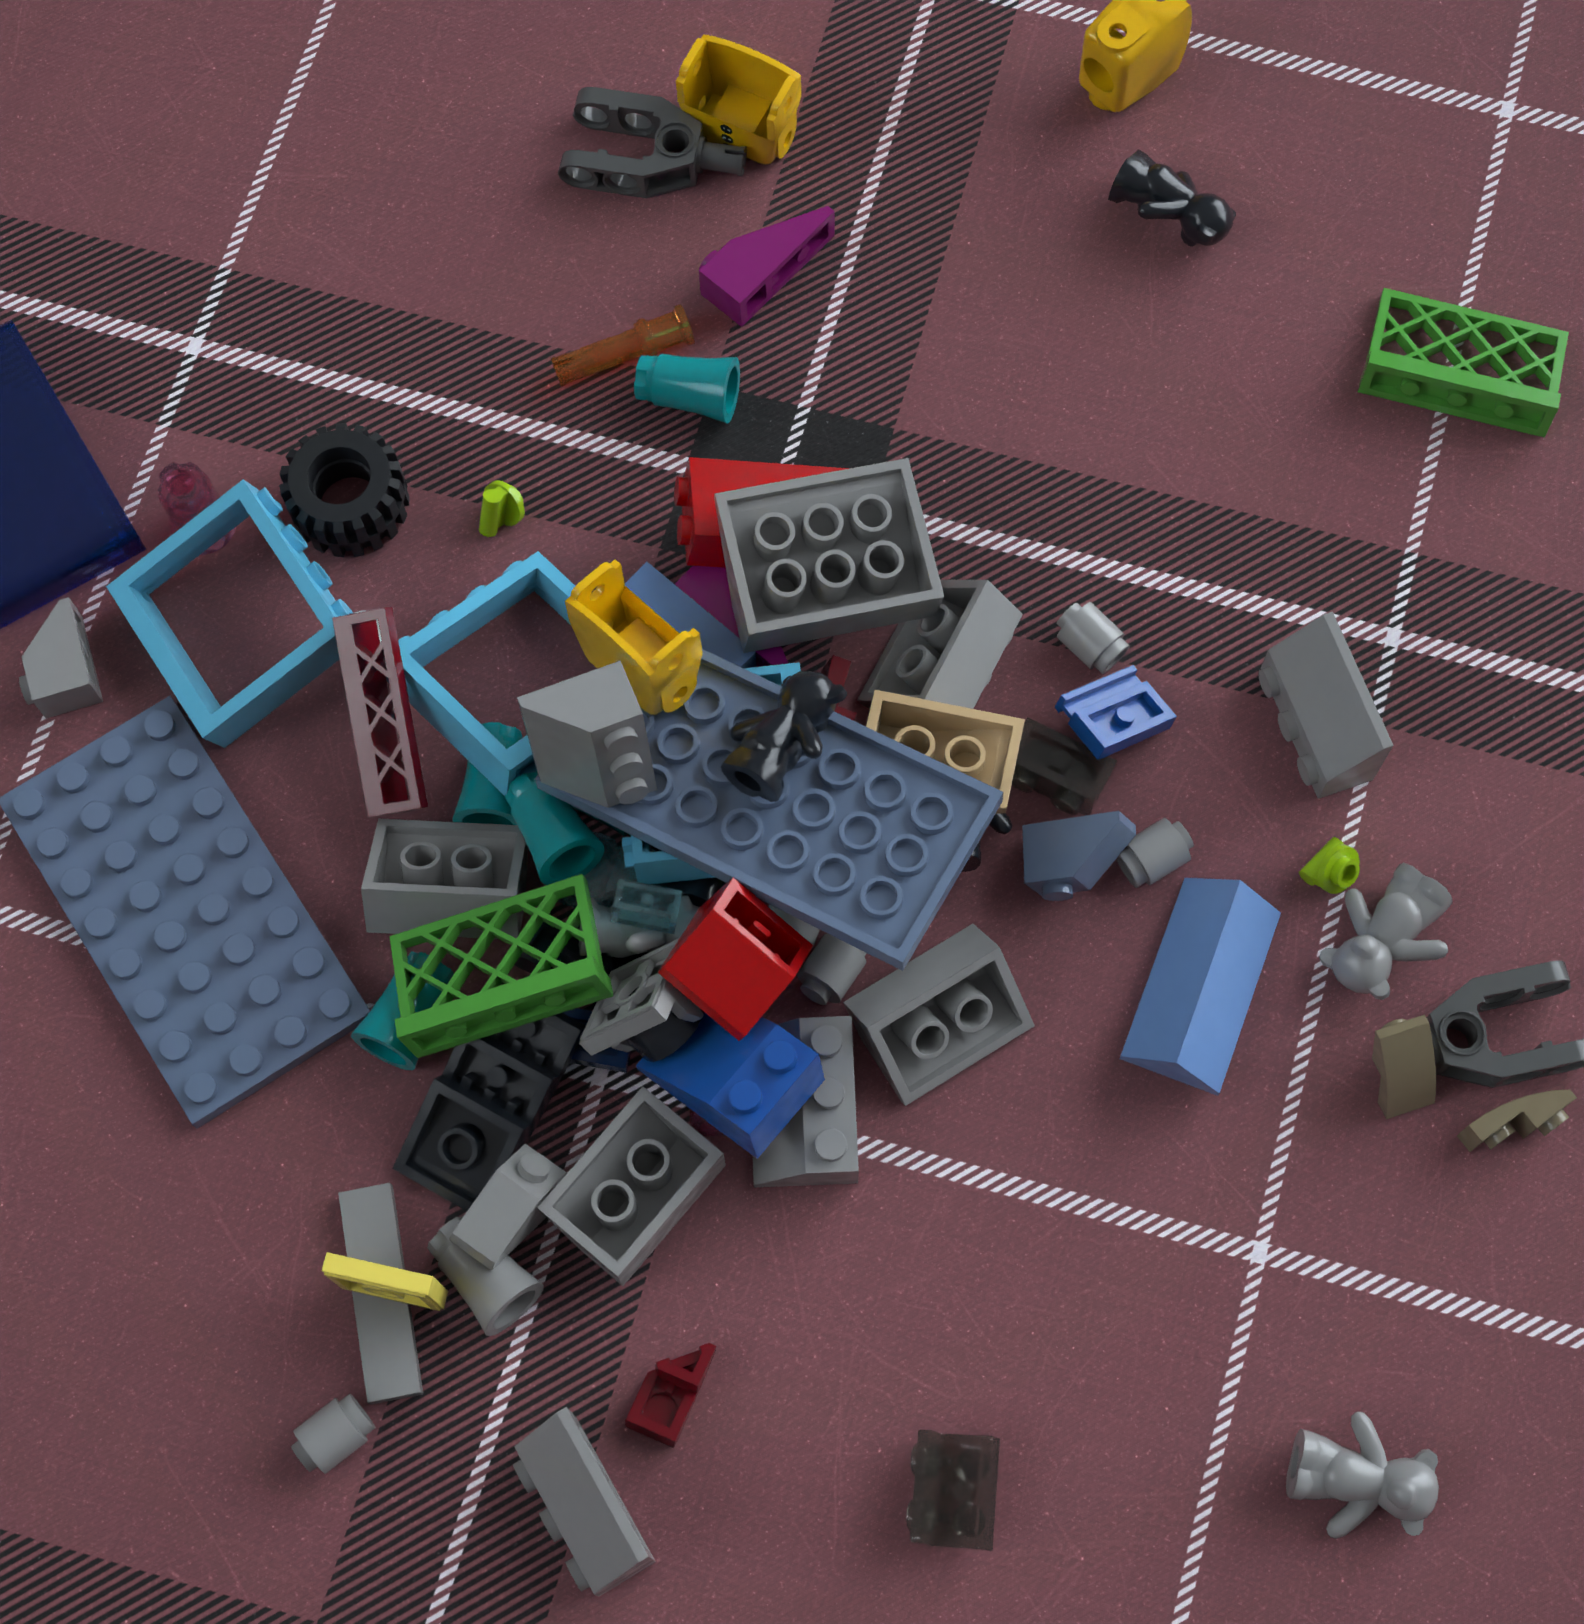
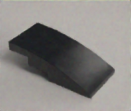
M559 1013L455 1046L442 1075L434 1078L392 1169L468 1211L496 1170L529 1141L579 1045L586 1025L564 1013Z

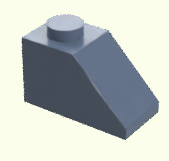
M1120 811L1022 825L1024 884L1041 895L1043 899L1049 901L1068 900L1073 897L1074 892L1091 890L1136 836V825Z

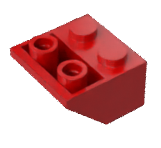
M733 877L698 909L658 973L740 1041L795 978L813 945Z

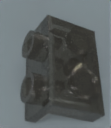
M1027 717L1023 727L1011 786L1026 793H1031L1034 790L1050 798L1051 803L1056 808L1067 814L1077 815L1079 812L1085 816L1091 815L1116 767L1117 760L1109 756L1097 760L1086 745Z
M922 1429L918 1431V1440L911 1452V1469L915 1475L913 1499L909 1502L906 1512V1522L912 1543L935 1548L993 1551L999 1438L984 1435L941 1434L932 1430Z

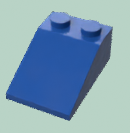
M705 1012L696 1031L674 1053L655 1062L642 1058L636 1065L641 1073L757 1159L825 1080L819 1054L778 1024L761 1017L748 1034L738 1041Z

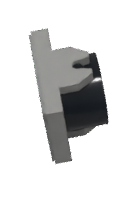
M679 938L610 972L609 977L613 997L597 1001L579 1042L591 1056L609 1047L624 1052H630L635 1049L645 1060L655 1062L674 1053L696 1031L703 1018L704 1011L658 973ZM637 987H639L631 996H629Z

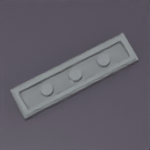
M385 1183L339 1192L347 1257L405 1270L393 1185ZM352 1291L367 1403L372 1405L423 1395L410 1304Z

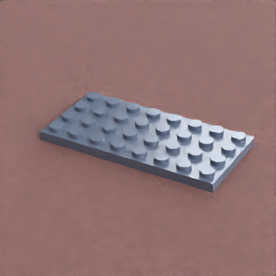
M702 649L703 654L695 690L680 708L670 713L662 711L657 715L648 714L641 708L657 790L648 793L642 800L636 803L626 805L620 803L607 808L543 784L539 776H536L535 780L538 789L726 883L734 877L758 899L902 971L905 969L1003 802L1002 791L836 712H833L828 718L826 729L818 732L823 744L821 756L817 759L807 757L802 750L797 764L785 774L781 781L783 793L778 801L770 802L760 796L751 797L742 793L731 784L721 769V765L728 755L742 744L741 741H734L730 735L731 728L736 723L777 709L782 686Z
M171 695L0 797V806L191 1124L196 1129L355 1030L370 1012V1009Z

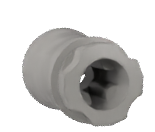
M464 1216L455 1217L439 1229L433 1239L429 1241L427 1248L438 1261L440 1270L452 1282L468 1304L485 1335L493 1336L511 1326L524 1315L540 1297L544 1285L519 1266L509 1255L493 1270H490L449 1240L450 1236Z

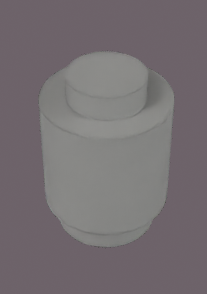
M1077 602L1074 603L1056 623L1062 628L1057 634V638L1090 670L1096 668L1102 674H1105L1130 648V645L1123 640L1125 634L1092 602H1088L1083 607Z
M1162 818L1136 834L1116 858V861L1126 878L1135 888L1144 883L1150 886L1191 860L1189 849L1194 847V843L1188 831L1179 821L1172 824L1168 819Z
M828 933L824 934L797 973L798 979L802 983L801 991L809 999L820 1005H826L827 1002L840 1003L865 966V955L867 953Z
M349 1393L340 1401L334 1398L294 1429L293 1432L298 1441L291 1448L309 1472L318 1467L326 1474L368 1441L366 1435L376 1427L362 1406Z

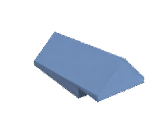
M1184 878L1119 1059L1218 1096L1281 912L1241 880Z

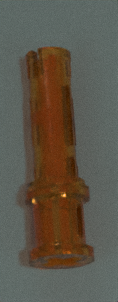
M677 304L673 306L672 312L648 321L642 317L637 319L636 323H633V328L550 359L560 386L563 387L565 384L638 358L641 355L658 356V352L684 342L689 346L695 344V340L682 305Z

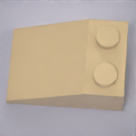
M874 690L866 727L1002 791L1003 802L996 814L1006 813L1025 719Z

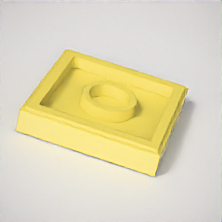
M329 1252L326 1253L321 1270L327 1278L342 1289L437 1311L444 1309L448 1290L433 1276Z

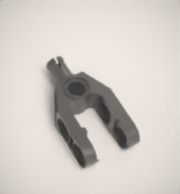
M585 87L578 91L573 117L579 124L594 130L655 139L654 152L651 156L643 155V159L610 155L604 149H598L597 153L569 150L562 154L558 170L560 179L573 187L650 198L696 186L699 173L702 174L704 169L743 176L744 168L742 167L746 166L747 146L740 147L707 142V137L704 136L703 124L663 97L598 87ZM674 150H683L679 153H671Z
M1562 960L1550 961L1472 978L1433 1010L1426 1018L1430 1024L1433 1040L1436 1075L1495 1088L1584 1067V1038L1557 1045H1552V1041L1541 1042L1533 1050L1502 1056L1501 1051L1492 1052L1487 1042L1486 1026L1478 1012L1551 997L1571 988V980L1565 962ZM1456 1029L1461 1031L1468 1041V1048L1460 1049L1452 1045L1447 1038L1446 1030Z

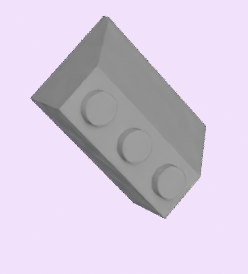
M940 580L944 599L936 615L898 623L857 701L870 709L874 690H880L974 709L983 689L990 682L992 672L1005 647L1012 640L1013 632L1023 614L989 580Z
M1332 611L1323 614L1270 648L1258 673L1264 694L1268 698L1273 697L1279 709L1278 724L1283 737L1288 742L1293 741L1299 755L1297 766L1300 776L1307 786L1312 785L1318 799L1374 780L1394 746Z
M621 660L517 697L541 783L607 808L620 803L625 805L636 803L642 800L648 793L657 790L643 713Z
M378 818L361 887L366 931L368 933L398 934L526 892L528 846L518 826ZM524 911L510 915L501 931L517 938L521 931ZM476 927L462 930L458 937L479 938L483 931Z
M974 924L969 925L908 962L903 971L900 969L895 970L843 1002L849 1016H852V1022L863 1044L905 1106L1035 1026L1000 947Z
M852 1016L797 1018L778 1024L780 1027L819 1054L825 1080L757 1159L753 1156L754 1187L858 1183L859 1166Z
M642 1086L537 1208L585 1255L619 1284L624 1286L726 1166L724 1153Z
M567 1407L556 1412L514 1446L521 1460L514 1463L513 1467L526 1491L530 1493L537 1489L547 1508L539 1512L541 1520L554 1542L564 1538L573 1555V1558L565 1563L581 1592L590 1587L593 1594L599 1597L656 1562L578 1419Z

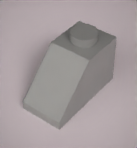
M69 597L60 599L22 655L26 675L19 677L20 688L28 705L35 704L46 719L103 702L83 617Z
M524 1144L496 1170L456 1226L449 1240L487 1268L493 1270L546 1218L537 1207L567 1172L527 1144Z

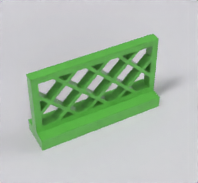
M1383 288L1358 392L1545 438L1559 409L1561 394L1558 391L1569 332ZM1389 306L1407 310L1414 319L1399 325L1388 312ZM1441 319L1453 321L1460 331L1446 337L1434 322ZM1422 328L1434 343L1419 349L1407 334ZM1487 330L1499 332L1507 342L1492 348L1480 333ZM1469 339L1480 354L1465 360L1454 345ZM1395 340L1407 355L1403 356L1382 351L1380 347ZM1536 341L1553 345L1554 350L1552 354L1539 359L1527 344ZM1515 350L1527 365L1512 371L1502 360L1501 356ZM1442 351L1453 367L1429 362L1427 358ZM1489 363L1500 378L1477 374L1473 369ZM1535 374L1547 389L1543 390L1527 386L1520 380Z
M583 874L390 936L401 1016L395 1019L397 1038L417 1058L613 997L611 980L603 967L588 881ZM576 894L578 905L566 922L549 915L559 899ZM521 911L531 915V918L517 938L501 931L510 915ZM543 922L560 930L545 953L528 945ZM580 923L582 926V931L577 929ZM471 927L482 930L483 933L468 954L452 946L462 930ZM571 937L584 942L587 958L569 964H564L557 960ZM494 938L511 945L496 969L480 961ZM425 942L435 946L420 969L408 963L406 948ZM523 952L540 960L529 977L516 980L508 976V973ZM448 953L463 962L448 984H445L431 975ZM474 968L491 976L478 993L467 996L459 991ZM426 983L442 991L431 1008L415 1013L414 1000Z

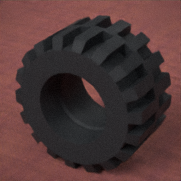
M346 423L336 424V430L327 431L326 426L316 429L318 435L312 439L307 435L303 436L298 440L301 448L298 451L290 449L286 455L289 466H281L280 478L283 484H280L279 487L293 524L306 543L312 541L314 548L322 553H325L330 548L333 556L344 558L346 551H352L354 557L364 555L363 549L372 546L374 551L383 547L381 539L385 536L392 540L398 533L395 523L404 524L407 512L404 506H409V493L400 463L391 445L386 446L384 438L377 432L369 436L367 427L356 425L352 431L348 429ZM356 477L369 481L366 490L351 502L330 504L321 500L325 491L333 483L341 479Z

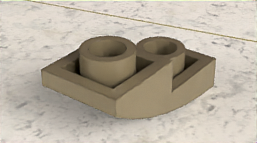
M1425 1014L1409 1020L1396 1019L1387 1023L1381 1029L1376 1030L1372 1060L1381 1075L1378 1104L1385 1118L1389 1119L1434 1104L1436 1096V1065L1430 1024Z
M1570 1089L1552 1090L1521 1097L1484 1114L1463 1129L1457 1137L1469 1152L1483 1142L1491 1150L1515 1131L1524 1139L1538 1128L1545 1137L1570 1118L1563 1109L1577 1097Z

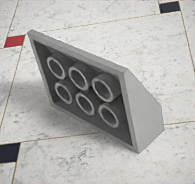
M909 458L714 494L732 608L743 653L936 615L944 599V593Z

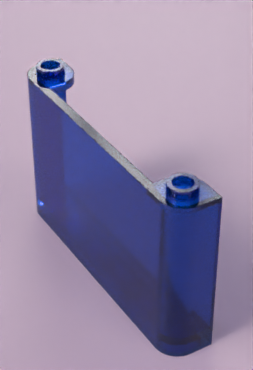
M12 319L0 325V629L147 550Z

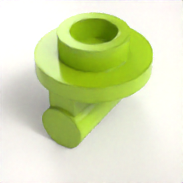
M496 480L485 487L479 522V532L483 536L493 537L498 533V528L503 524L514 526L524 518L523 498L514 486Z
M1332 837L1299 871V875L1311 886L1317 885L1330 894L1341 893L1353 885L1358 878L1360 871L1358 852L1354 848L1345 845L1338 838Z

